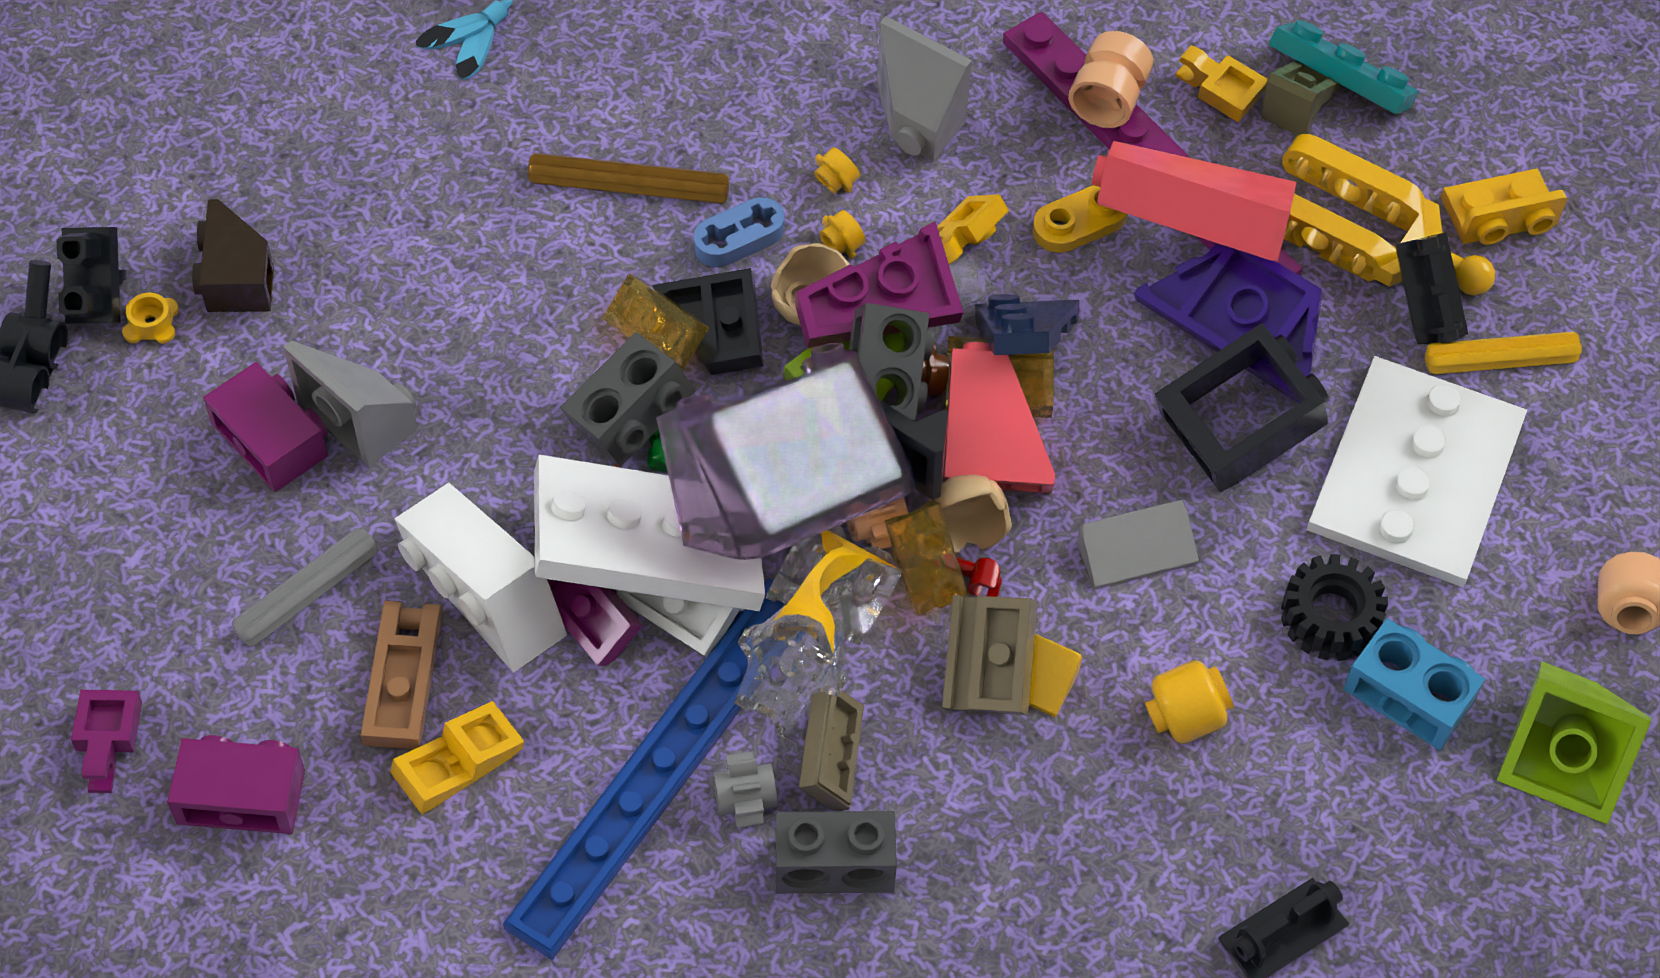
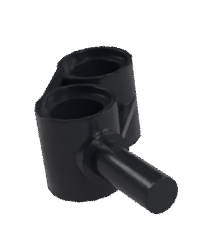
M42 260L29 261L25 311L19 313L9 312L2 321L0 327V407L37 413L39 409H34V406L42 388L48 389L50 376L59 365L54 363L61 347L66 348L68 344L66 324L52 320V316L47 313L51 272L50 262Z

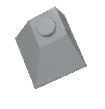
M885 16L880 22L877 87L891 139L895 140L898 146L907 154L913 156L921 154L934 161L966 123L972 60Z
M292 340L283 347L297 404L303 410L311 408L320 417L327 431L368 468L418 429L414 412L416 402L411 393L399 382L391 384L376 370Z

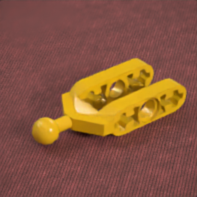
M1301 134L1294 139L1282 157V165L1287 173L1407 231L1401 243L1443 233L1439 205L1426 199L1416 185L1326 140L1311 134ZM1347 180L1352 181V182L1355 183L1358 187L1352 185V184L1349 183ZM1294 193L1284 240L1300 248L1304 244L1320 252L1318 257L1367 281L1377 280L1389 287L1402 282L1397 253L1393 245L1374 232ZM1451 252L1458 288L1462 292L1476 296L1482 295L1491 289L1496 279V271L1492 262L1479 255L1462 258Z

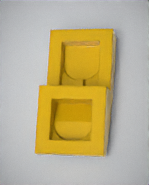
M491 701L445 722L441 737L394 758L390 773L422 815L511 759L523 749L525 742L497 705Z

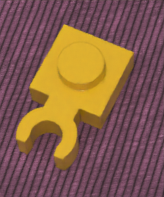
M1000 194L968 196L937 226L949 265L959 258L963 248L968 243L971 245L979 244L995 233V225L1009 212Z

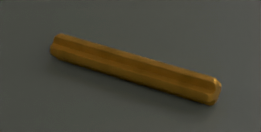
M534 153L531 155L528 164V178L532 183L703 202L725 203L728 198L730 185L729 176L725 173Z

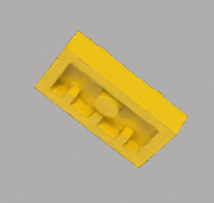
M1538 168L1444 187L1440 196L1462 244L1480 241L1484 245L1500 242L1510 234L1528 231L1531 235H1539L1549 231L1555 225H1558L1568 200L1563 190L1549 192Z

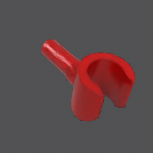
M934 548L930 560L956 571V565L953 563L951 554L942 550L940 552V549ZM955 556L960 573L970 578L967 589L970 594L980 596L982 588L986 587L988 588L986 596L998 597L1002 580L999 565L995 560L980 558L974 563Z

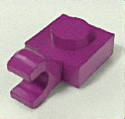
M80 689L71 741L75 751H86L82 765V778L89 779L88 793H112L116 770V752H134L142 707L139 691Z

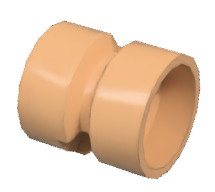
M1107 31L1099 34L1093 40L1085 57V64L1078 71L1070 88L1068 100L1071 108L1088 123L1102 128H1116L1124 125L1130 119L1139 99L1140 89L1146 84L1153 68L1154 59L1150 49L1135 36L1121 31Z

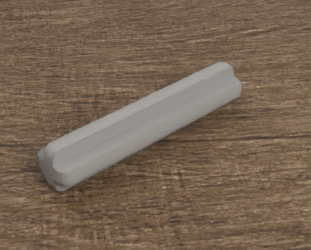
M361 527L355 528L232 621V627L237 637L248 647L255 646L376 555L378 551L371 535Z

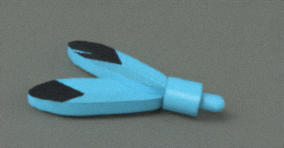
M494 0L481 13L466 15L436 25L419 36L416 40V46L422 49H439L463 42L457 57L456 69L461 79H469L483 66L493 40L494 27L508 16L507 9L513 4V0H502L501 2Z

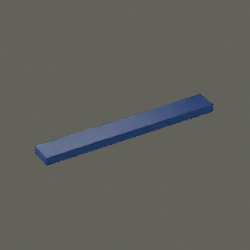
M770 577L767 578L764 582L765 597L760 611L744 609L504 921V930L551 960L554 959L810 618L809 616L794 614L784 615L773 621L794 596V591Z

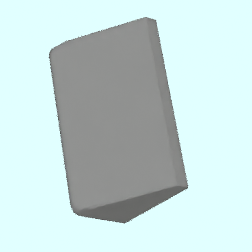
M1183 500L1085 523L1079 528L1077 546L1094 589L1199 563L1188 511Z

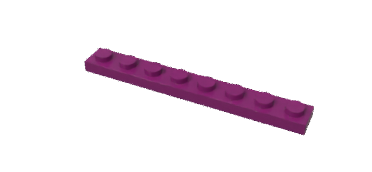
M1040 11L1003 33V43L1109 150L1113 141L1190 158L1137 104L1130 119L1124 125L1116 128H1102L1090 124L1079 117L1071 108L1068 97L1078 71L1085 64L1086 54L1044 12ZM1197 237L1209 250L1218 244ZM1281 247L1278 263L1301 276L1303 268Z

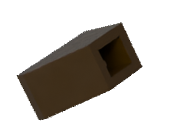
M208 199L206 221H198L197 245L199 252L203 253L202 263H194L192 270V283L195 295L202 294L207 312L271 311L274 266L268 241L219 199Z

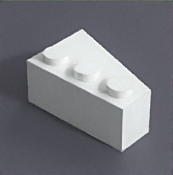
M447 483L394 518L403 538L398 543V548L405 561L413 570L418 571L422 568L426 572L436 590L454 604L513 673L567 636L548 580L535 577V557L450 483Z

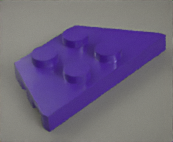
M1217 244L1211 247V250L1206 255L1193 257L1176 266L1175 273L1151 286L1145 283L1134 292L1136 301L1216 352L1263 323L1274 338L1281 334L1287 339L1298 357L1295 365L1305 377L1311 374L1322 302V290L1276 261ZM1264 357L1245 369L1295 402L1300 403Z

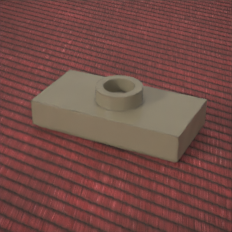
M831 681L814 684L807 734L804 741L799 789L829 809L847 810L850 809L864 705Z

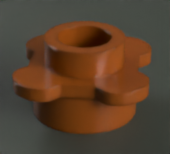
M934 343L930 359L923 361L921 381L927 382V395L939 397L947 384L949 360L946 355L935 353L936 346Z

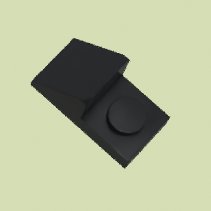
M879 399L861 405L859 452L931 500L941 497L948 410L943 409L914 422Z

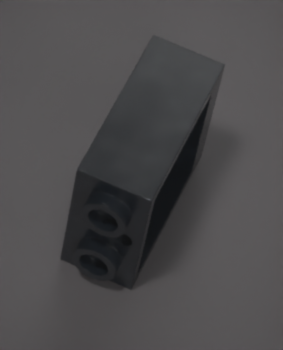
M1263 323L1155 393L1160 414L1219 492L1238 484L1328 424L1325 403L1329 401V396L1325 388L1314 374L1311 373L1306 377L1295 365L1298 357L1287 339L1281 334L1274 338ZM1264 357L1300 403L1225 451L1190 405Z

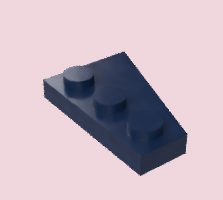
M1000 294L989 296L988 303L975 304L976 326L986 343H989V347L994 355L1049 353L1060 342L1061 333H1068L1071 330V324H1076L1079 317V300L1020 302V296Z

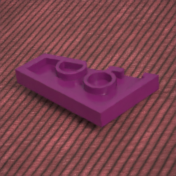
M936 221L921 228L918 235L900 244L895 241L880 249L879 254L857 266L850 264L797 291L794 304L807 349L850 341L854 309L865 303L930 313L928 328L960 323L964 312ZM886 325L883 336L901 333V331L894 326Z

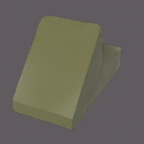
M1295 60L1271 72L1267 80L1261 118L1298 136L1309 134L1321 105L1334 98L1340 84Z

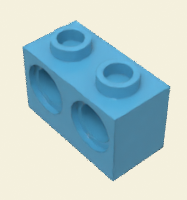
M1387 618L1352 665L1343 690L1441 751L1475 703L1486 678L1476 673L1466 661L1458 657H1450L1427 643L1414 629L1405 626L1401 627ZM1382 662L1393 663L1401 671L1391 670L1384 666ZM1431 692L1441 693L1447 696L1450 701H1441L1435 698Z

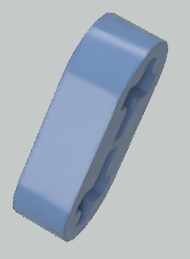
M758 197L704 220L698 224L694 231L693 242L696 258L710 267H722L773 245L784 234L785 213L782 206L772 199ZM759 216L763 221L770 220V226L764 228L760 223L753 224V218ZM715 237L718 241L725 240L726 246L718 248L714 243L708 245V238Z

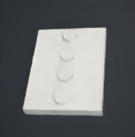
M1374 356L1306 530L1464 588L1527 409Z
M538 455L534 470L535 577L760 611L765 597L755 495L752 489Z

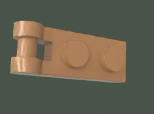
M385 600L360 735L363 746L416 749L421 746L438 639L443 621L442 604L424 603L423 608L404 607L403 601ZM401 629L419 631L418 636L400 635Z

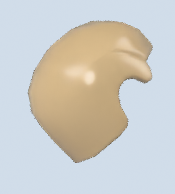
M820 243L798 245L792 248L772 278L770 288L772 290L771 299L774 308L788 322L801 326L794 304L796 292L850 265V263L838 250Z
M974 474L953 476L942 483L941 497L934 500L929 498L925 505L927 526L932 536L938 538L942 551L950 552L936 504L940 506L954 553H960V549H963L967 542L977 544L981 550L994 546L1010 532L1012 527L1008 503L1002 489L994 480H989L985 476Z

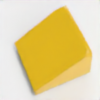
M1035 634L1029 706L1056 718L1079 674L1082 661L1081 654Z

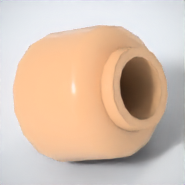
M1626 552L1617 554L1607 560L1600 569L1597 608L1602 619L1612 628L1627 634L1638 635L1652 631L1660 626V559L1645 552Z

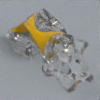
M827 519L822 520L818 524L810 520L807 521L765 598L773 602L778 600L785 603V605L762 624L753 625L745 629L738 641L740 648L747 657L748 666L734 704L745 710H755L766 714L775 724V733L786 739L815 693L824 692L838 698L845 685L844 672L838 665L840 646L847 640L857 645L862 643L880 616L902 574L901 569L891 564V554L875 545L862 549L847 541L843 528ZM779 665L780 670L788 677L780 682L773 681L770 676L771 667Z

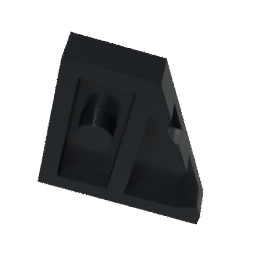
M751 268L652 285L656 301L711 375L764 366L755 279Z

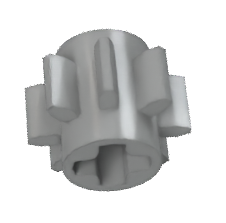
M753 751L726 755V770L713 772V785L719 816L733 814L736 828L764 824V809L777 807V793L771 763L757 765Z

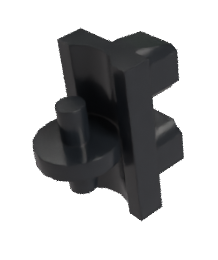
M117 227L61 228L62 236L56 240L57 259L63 264L64 288L58 293L59 312L65 315V324L121 323L119 280H127L126 270H119Z

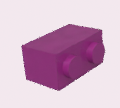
M257 361L203 397L211 424L274 492H277L328 457L323 438L328 432L320 417L311 408L303 411L296 404L295 396L287 382L279 374L271 377Z
M207 735L200 740L181 738L167 801L176 824L293 834L305 775V768L299 749L276 740H264L259 744L234 743L228 738L217 735Z

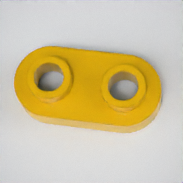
M1090 186L1041 207L1034 216L1032 233L1037 244L1045 250L1063 253L1118 231L1126 223L1128 214L1097 204L1100 187ZM1054 221H1062V222H1064L1065 224H1064V225H1057V224H1055V223H1053V222H1054Z

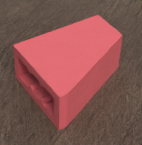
M968 342L963 344V349L953 348L950 362L947 408L948 424L943 482L953 476L974 474L994 480L1002 490L1051 493L1055 485V472L1009 355H994L989 347V343Z

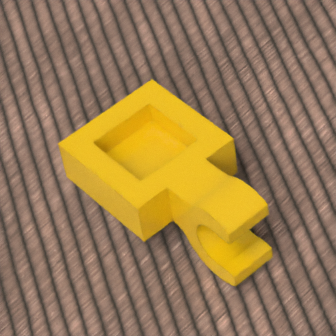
M1192 45L1180 57L1179 62L1183 65L1175 73V77L1195 88L1200 86L1197 98L1238 123L1265 93L1268 80L1228 54L1219 64L1211 59L1203 50Z

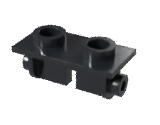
M1447 232L1395 244L1417 344L1446 343L1458 340L1460 336L1468 335Z
M1311 878L1219 936L1218 940L1247 978H1268L1349 926L1348 921L1337 909V904L1343 900L1342 893L1332 881H1327L1323 884Z

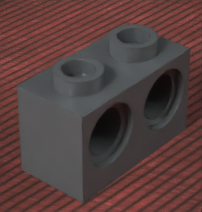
M865 303L854 309L841 416L861 419V405L878 399L876 384L880 378L890 380L897 390L896 402L890 407L909 419L916 421L917 413L922 414L927 400V382L921 381L923 361L930 359L934 346V329L928 328L930 313L872 303ZM886 325L898 328L903 334L904 346L901 352L891 351L885 345L883 331Z
M635 332L560 406V409L585 439L621 467L635 452L644 446L646 441L674 413L681 409L696 390L673 359L639 333Z
M895 811L776 812V894L894 892L897 869Z

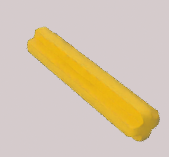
M1575 332L1431 343L1427 346L1425 352V363L1431 374L1574 363L1579 360V356L1582 353V345L1579 335Z

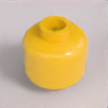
M1191 660L1155 676L1151 682L1154 699L1144 703L1157 733L1160 734L1169 730L1173 739L1180 744H1188L1224 728L1228 722L1227 711L1234 708L1233 701L1218 668L1213 666L1208 669L1199 660Z

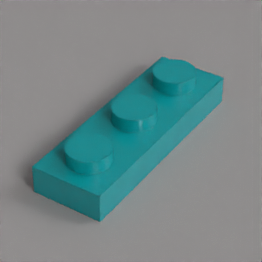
M1297 20L1296 23L1291 22L1276 27L1268 45L1396 115L1408 110L1420 92L1407 84L1409 78L1400 71L1387 66H1382L1380 70L1365 62L1366 55L1359 49L1345 43H1339L1336 46L1321 38L1323 31L1313 24Z

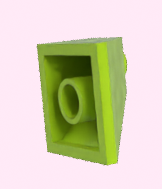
M1541 661L1524 702L1497 781L1608 825L1652 718L1597 682Z

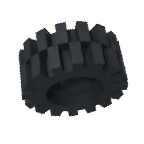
M1331 554L1327 564H1324L1321 555L1313 557L1309 567L1305 562L1297 568L1295 576L1292 575L1289 580L1281 610H1284L1281 617L1283 627L1290 626L1287 635L1291 641L1294 642L1300 638L1303 641L1300 649L1307 654L1310 653L1313 647L1319 649L1318 658L1328 660L1330 652L1336 653L1337 661L1347 660L1350 652H1353L1356 657L1359 656L1383 624L1388 607V596L1382 597L1385 586L1381 580L1371 584L1375 572L1369 566L1361 573L1356 570L1359 560L1350 557L1347 566L1341 565L1339 554ZM1327 593L1340 595L1352 605L1354 617L1348 622L1329 621L1314 610V599Z

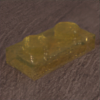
M630 273L602 319L628 338L635 332L639 333L673 359L682 372L709 329L706 324L641 278Z

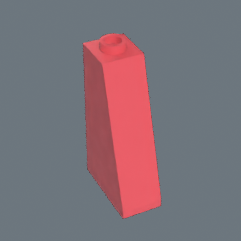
M1113 141L1107 156L1098 155L1091 185L1100 187L1097 201L1099 205L1278 262L1297 182Z

